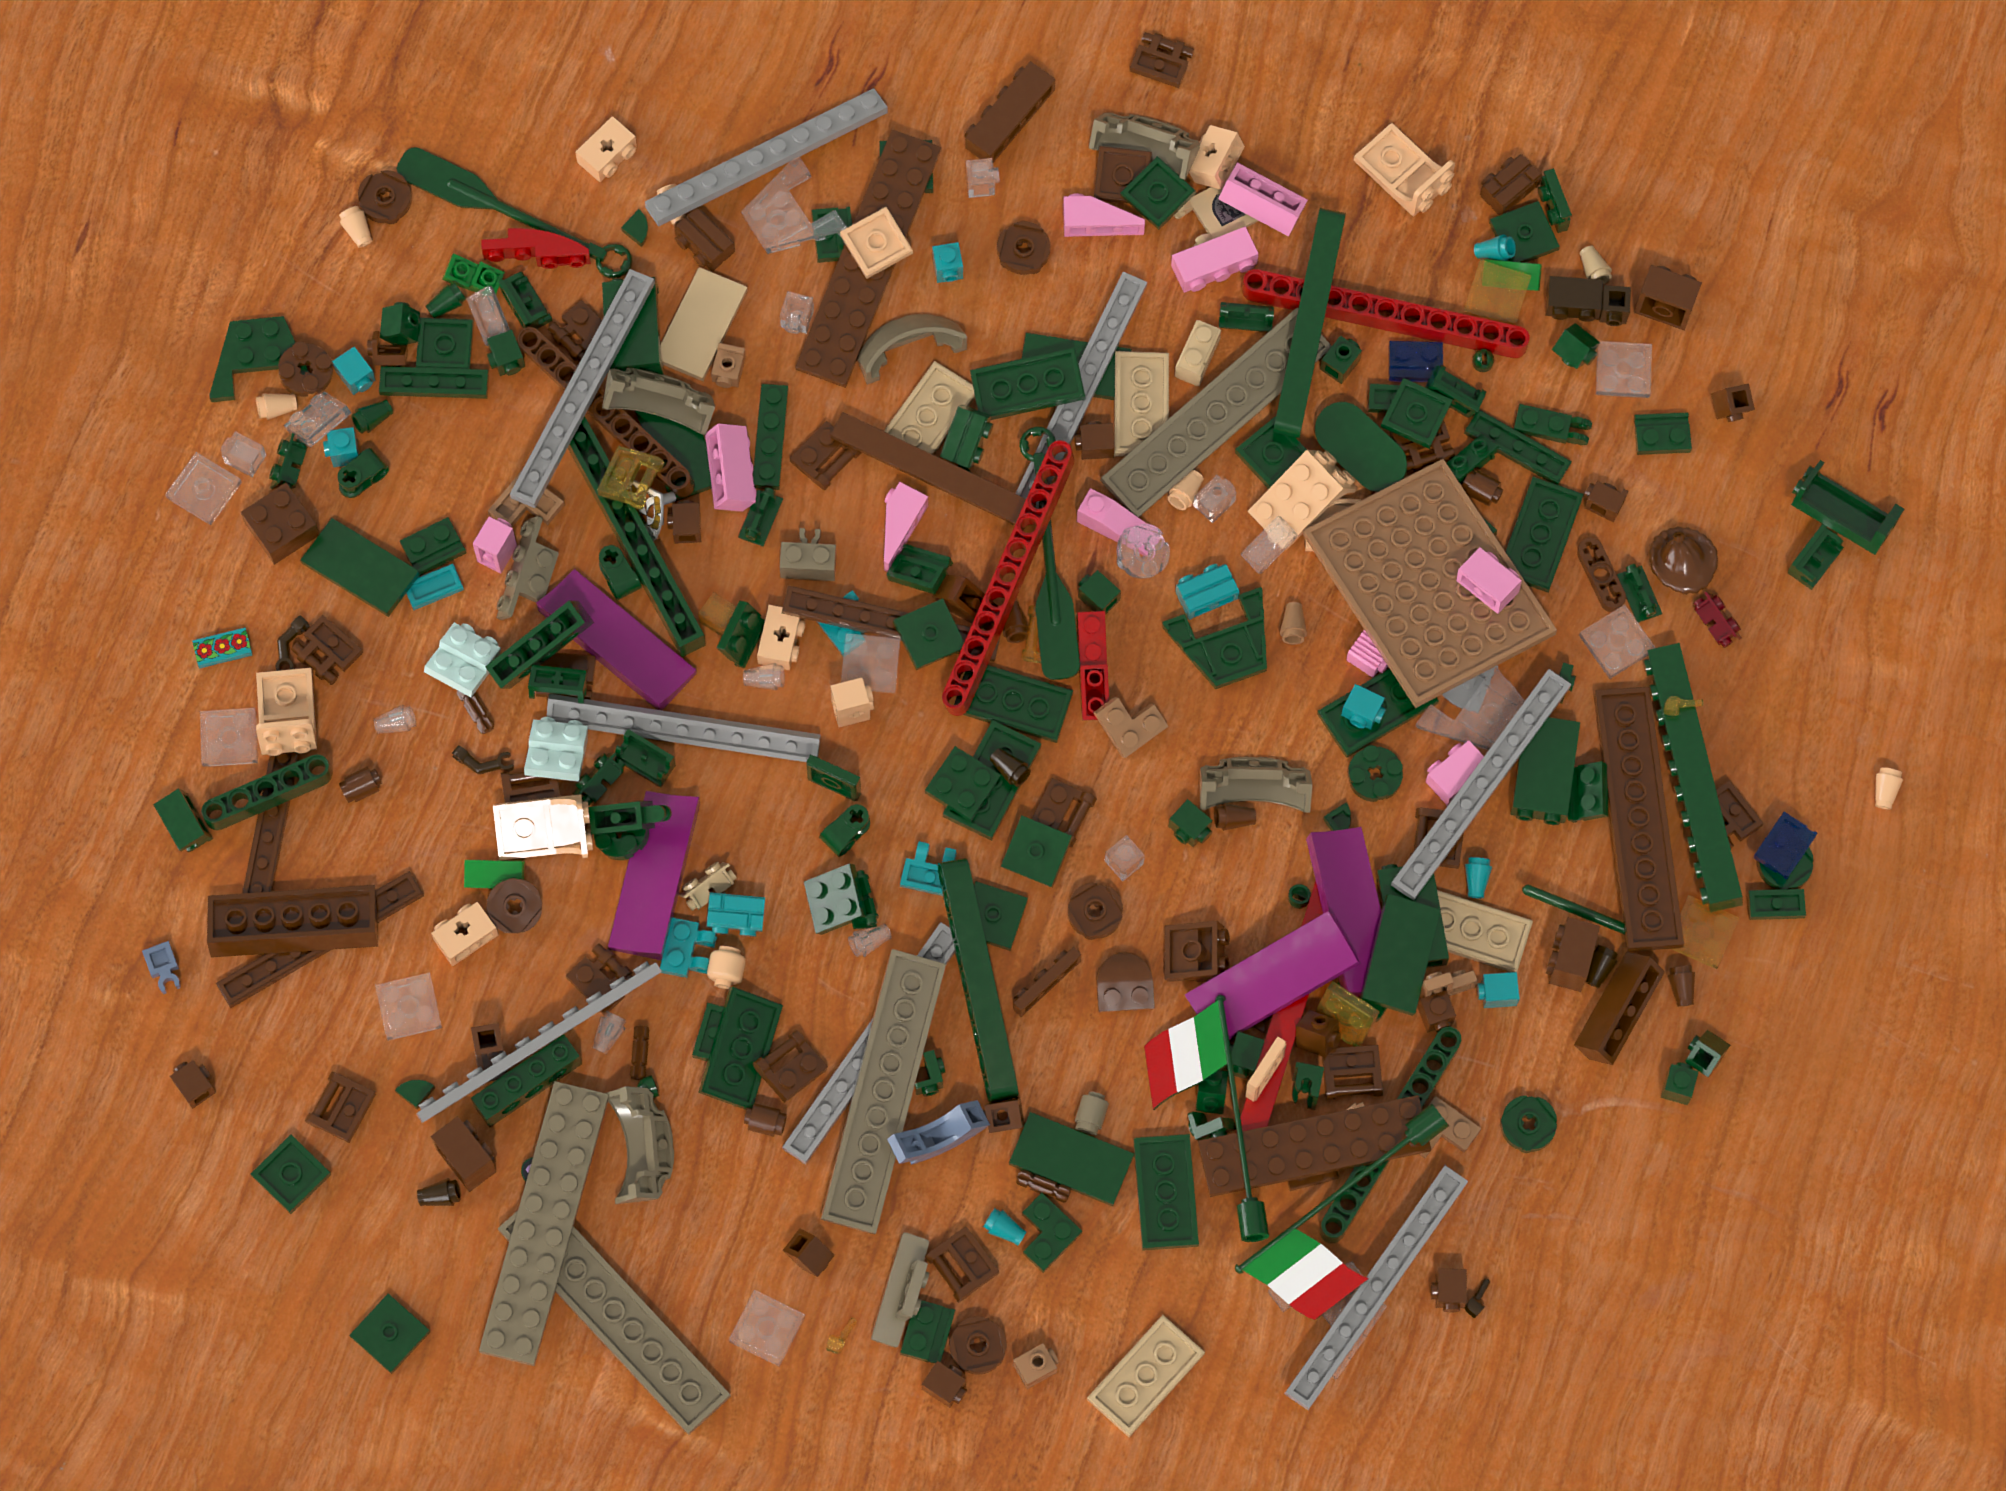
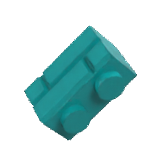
M1212 564L1203 570L1204 573L1195 577L1193 574H1189L1178 581L1179 584L1176 585L1175 592L1189 620L1238 599L1239 589L1232 578L1227 564L1221 566Z
M710 893L707 927L712 928V932L716 934H728L729 929L740 930L739 935L756 937V932H762L765 897Z

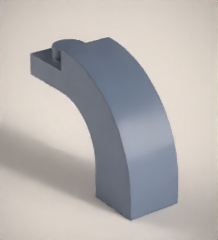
M978 1100L959 1104L941 1118L925 1126L893 1134L887 1140L899 1164L910 1162L912 1165L940 1155L962 1144L990 1124Z

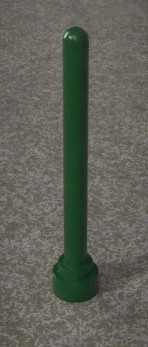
M1527 884L1522 888L1523 894L1625 935L1624 922Z

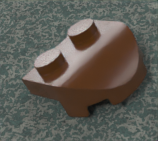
M1120 952L1109 956L1097 972L1098 1011L1154 1009L1153 977L1146 962L1137 955L1128 952Z

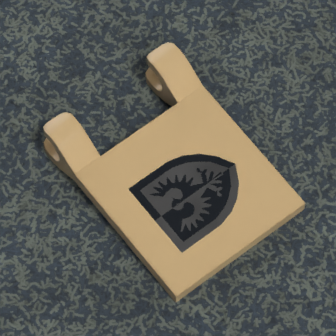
M1212 187L1193 196L1174 215L1176 219H1180L1193 210L1207 231V234L1200 235L1195 239L1196 243L1194 246L1245 226L1247 228L1258 222V220L1219 200L1222 190Z

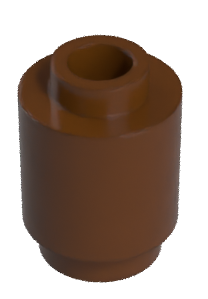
M1480 471L1469 472L1462 485L1468 496L1487 506H1490L1492 502L1497 504L1504 490L1500 488V481Z
M367 766L344 777V781L340 782L339 785L346 800L350 803L354 800L358 802L379 792L378 785L382 784V781L376 769L370 771Z
M755 1103L753 1108H747L744 1124H748V1131L772 1137L775 1134L782 1136L787 1114L781 1113L780 1109Z

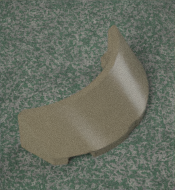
M1103 113L1094 119L1089 149L1099 150V146L1149 151L1152 152L1151 161L1158 156L1181 179L1185 180L1197 156L1200 143L1198 140L1188 138V132L1153 118L1133 114L1120 116L1114 113Z
M928 314L908 315L892 320L876 330L862 347L857 362L868 385L880 380L879 370L881 366L883 367L887 364L884 352L933 335L937 346L946 344L951 347L954 353L967 350V336L957 323L949 319Z
M614 368L609 370L602 408L607 410L628 409L654 414L706 435L715 404L712 396L706 392L696 391L690 387V384L673 377L642 369L627 368L625 372Z
M1233 757L1222 759L1218 766L1205 765L1200 768V810H1206L1229 802L1263 801L1286 805L1310 813L1313 785L1311 773L1304 767L1292 768L1288 766L1287 761L1274 758Z
M626 1086L607 1092L606 1094H609L608 1102L621 1123L627 1147L626 1175L622 1188L615 1198V1204L658 1199L663 1193L662 1187L665 1180L671 1177L674 1164L673 1135L664 1110H658L653 1102L654 1095L648 1088Z

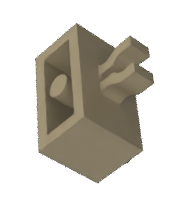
M800 528L799 536L801 543L781 542V578L835 581L836 545L818 544L821 537L820 529H815V537L811 539V543H808L805 537V528Z

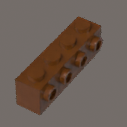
M1031 61L1025 68L1020 67L1013 77L1014 81L1010 86H1004L997 96L998 100L993 106L988 105L981 114L982 119L976 125L972 124L965 133V149L989 166L995 162L1055 91V78Z
M1626 952L1574 1046L1589 1060L1613 1065L1665 971L1651 957Z

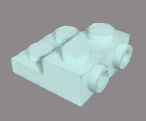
M454 622L440 640L439 648L425 665L424 672L461 693L472 697L489 674L485 666L500 655L501 647H499L494 638L489 636L482 638L475 634L474 629L470 625L462 624L460 626Z
M543 717L540 720L533 719L524 775L579 782L588 742V726L583 725L577 720L560 723L551 717Z

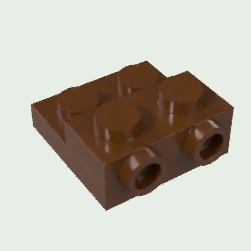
M1218 921L1165 925V980L1168 982L1184 980L1207 982L1230 968L1229 958L1224 956V946L1229 945L1230 942L1228 930L1224 929V926Z

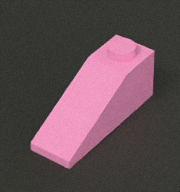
M1071 194L1068 197H1064V237L1144 235L1145 219L1092 196Z
M899 482L896 489L891 488L885 498V503L887 504L884 571L886 572L890 569L898 553L902 552V546L907 543L928 507V496Z
M1091 488L1077 511L1078 523L1149 558L1161 537V533L1119 503Z

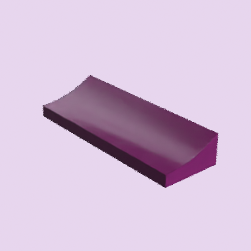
M575 569L552 591L536 602L538 611L547 618L569 600L579 601L595 623L573 640L590 655L596 656V660L656 710L662 711L697 674L695 668Z
M646 791L643 801H653V805L669 806L672 816L668 821L656 822L655 828L649 829V838L646 846L642 850L639 849L633 854L634 857L629 859L608 949L662 961L700 808L699 797Z
M1362 828L1311 832L1306 841L1323 914L1329 911L1336 916L1361 963L1338 977L1343 999L1361 996L1382 913Z
M1327 911L1191 990L1185 996L1196 1014H1199L1215 1003L1216 996L1224 995L1226 997L1224 1007L1230 1040L1238 1032L1242 1033L1361 963L1336 916Z

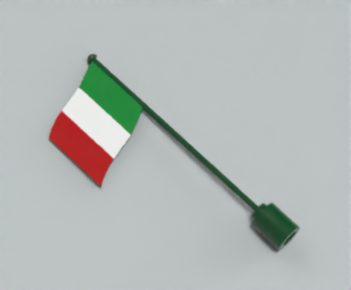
M1218 995L1215 998V1003L1195 1017L1161 1032L1144 1046L1153 1110H1155L1172 1096L1206 1081L1224 1067H1228L1247 1197L1241 1200V1204L1237 1205L1240 1235L1243 1242H1258L1269 1238L1264 1202L1258 1201L1257 1197H1252L1224 1007L1226 997Z
M1433 1104L1429 1105L1405 1124L1408 1129L1404 1132L1407 1135L1404 1140L1242 1264H1236L1235 1271L1238 1274L1248 1273L1269 1286L1294 1310L1310 1319H1318L1369 1280V1278L1348 1268L1321 1243L1297 1230V1228L1410 1141L1414 1146L1420 1143L1423 1147L1448 1128V1123Z

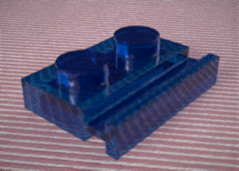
M1389 341V381H1402L1405 378L1412 382H1428L1435 366L1443 365V342Z
M1783 812L1753 858L1775 873L1778 872L1787 880L1818 833L1811 831L1806 825Z

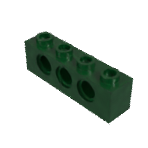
M569 600L485 666V668L501 689H511L531 673L532 665L540 666L595 622L579 601Z
M563 1034L471 1097L473 1105L490 1128L553 1085L554 1081L557 1082L582 1065L581 1058Z

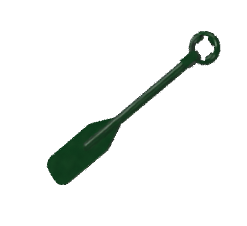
M414 147L408 149L397 165V173L402 175L407 183L457 207L493 209L533 229L555 233L580 243L589 249L590 257L595 259L598 271L605 277L612 279L620 278L631 269L633 263L632 255L623 245L608 244L601 248L591 242L589 244L499 201L478 176L421 148ZM615 250V253L621 256L626 255L628 260L623 261L620 271L613 272V269L607 266L602 267L600 262H604L608 251Z
M1037 426L1024 432L1019 443L1021 454L1027 460L1034 462L1036 475L1045 454L1043 452L1034 453L1033 456L1028 454L1029 442L1027 438L1030 435L1035 437L1041 436L1044 433L1048 436L1046 439L1048 448L1056 441L1054 434L1049 429ZM1038 501L1039 509L1047 504L1046 501ZM1050 519L1042 538L1046 575L1035 608L1043 674L1050 680H1060L1077 675L1080 670L1074 603L1056 572Z

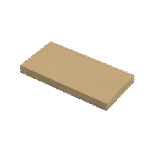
M699 267L660 345L663 365L704 381L716 357L718 343L723 342L744 300L748 287Z
M1115 351L1114 456L1125 457L1169 419V353Z
M934 361L884 432L934 455L947 438L958 406L966 405L969 407L975 399L973 385Z
M1437 890L1448 952L1508 972H1517L1533 920Z
M1162 1315L1087 1397V1400L1124 1434L1130 1437L1205 1355V1352Z

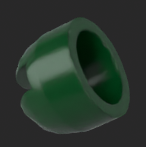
M1488 349L1478 350L1473 356V367L1479 372L1491 370L1494 364L1492 352ZM1482 355H1486L1487 365H1482Z
M1302 884L1292 886L1288 894L1290 905L1297 909L1305 908L1311 897L1309 888Z
M652 1075L644 1077L639 1081L637 1087L648 1088L653 1093V1098L659 1096Z

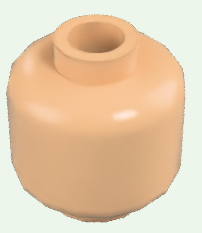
M720 946L719 950L711 953L707 976L712 981H715L714 986L729 989L731 985L739 984L742 981L745 957L740 954L741 951L739 949Z

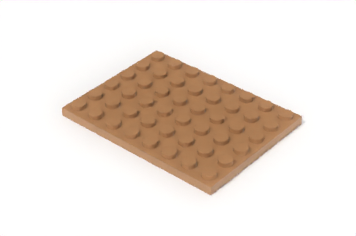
M1444 459L1303 531V536L1415 708L1549 639L1557 633L1554 624ZM1479 547L1485 552L1493 553L1500 564L1507 569L1514 570L1519 575L1520 580H1522L1519 593L1499 614L1456 581L1458 569Z

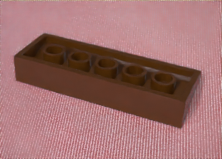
M375 885L208 896L207 945L210 956L212 958L378 947Z

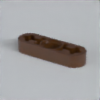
M1595 538L1584 539L1577 551L1581 565L1602 608L1608 612H1617L1622 609L1625 603V591L1601 542ZM1586 546H1589L1590 549H1596L1594 554L1596 563L1593 565V558L1591 554L1584 553L1586 550ZM1597 569H1604L1608 572L1609 579L1599 581L1595 578L1594 572ZM1610 585L1611 594L1614 597H1619L1617 604H1614L1613 601H1607L1609 597L1607 587Z

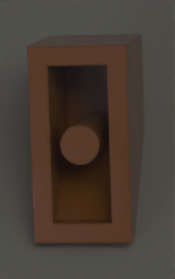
M946 575L933 598L937 601L943 598L949 612L973 624L985 594L966 577ZM992 602L993 606L998 607L996 603ZM991 622L983 624L982 629L987 630Z

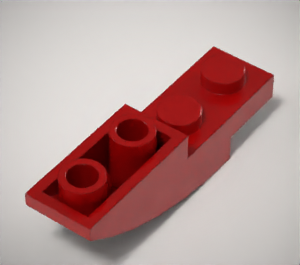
M508 228V238L481 240L483 258L491 262H500L510 258L525 261L531 257H536L537 267L554 269L565 265L579 268L585 264H591L588 248L574 240L551 232L536 229Z
M1105 611L1078 612L1082 721L1098 720L1093 712L1109 701Z

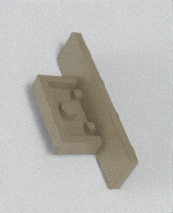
M536 516L528 519L521 527L520 535L522 538L512 556L514 560L512 569L505 578L506 588L504 595L500 597L497 603L498 614L496 618L499 620L512 617L519 595L533 602H538L547 593L559 552L536 543L543 520L542 517Z
M906 1232L901 1235L871 1340L894 1348L898 1347L906 1321L912 1318L913 1315H917L921 1305V1299L918 1298L921 1288H925L929 1278V1272L926 1271L928 1263L924 1262L929 1240Z

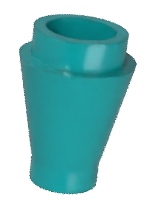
M1504 234L1474 245V254L1478 259L1507 261L1509 258L1514 257L1516 251L1513 238L1507 237Z
M1470 857L1468 858V864H1465L1468 897L1483 899L1492 870L1490 859Z
M994 1208L983 1225L988 1230V1234L1010 1241L1017 1246L1027 1232L1003 1209L999 1211Z

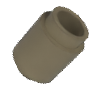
M1096 1092L1082 1095L1075 1118L1077 1123L1076 1130L1089 1135H1097L1098 1130L1102 1129L1109 1103L1104 1100V1095Z

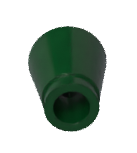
M455 282L450 285L446 284L426 305V308L433 318H437L463 306L462 302L467 299Z
M384 400L356 409L355 413L351 415V419L361 434L364 432L370 433L393 414V409L390 403Z

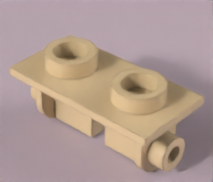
M715 862L705 870L706 875L701 879L697 880L694 878L682 887L684 891L679 896L689 898L686 904L692 911L696 908L699 910L709 902L710 892L708 889L712 887L716 893H722L734 884L733 881L737 877L732 870L726 872L725 869L730 866L728 863L722 862L719 864V862Z

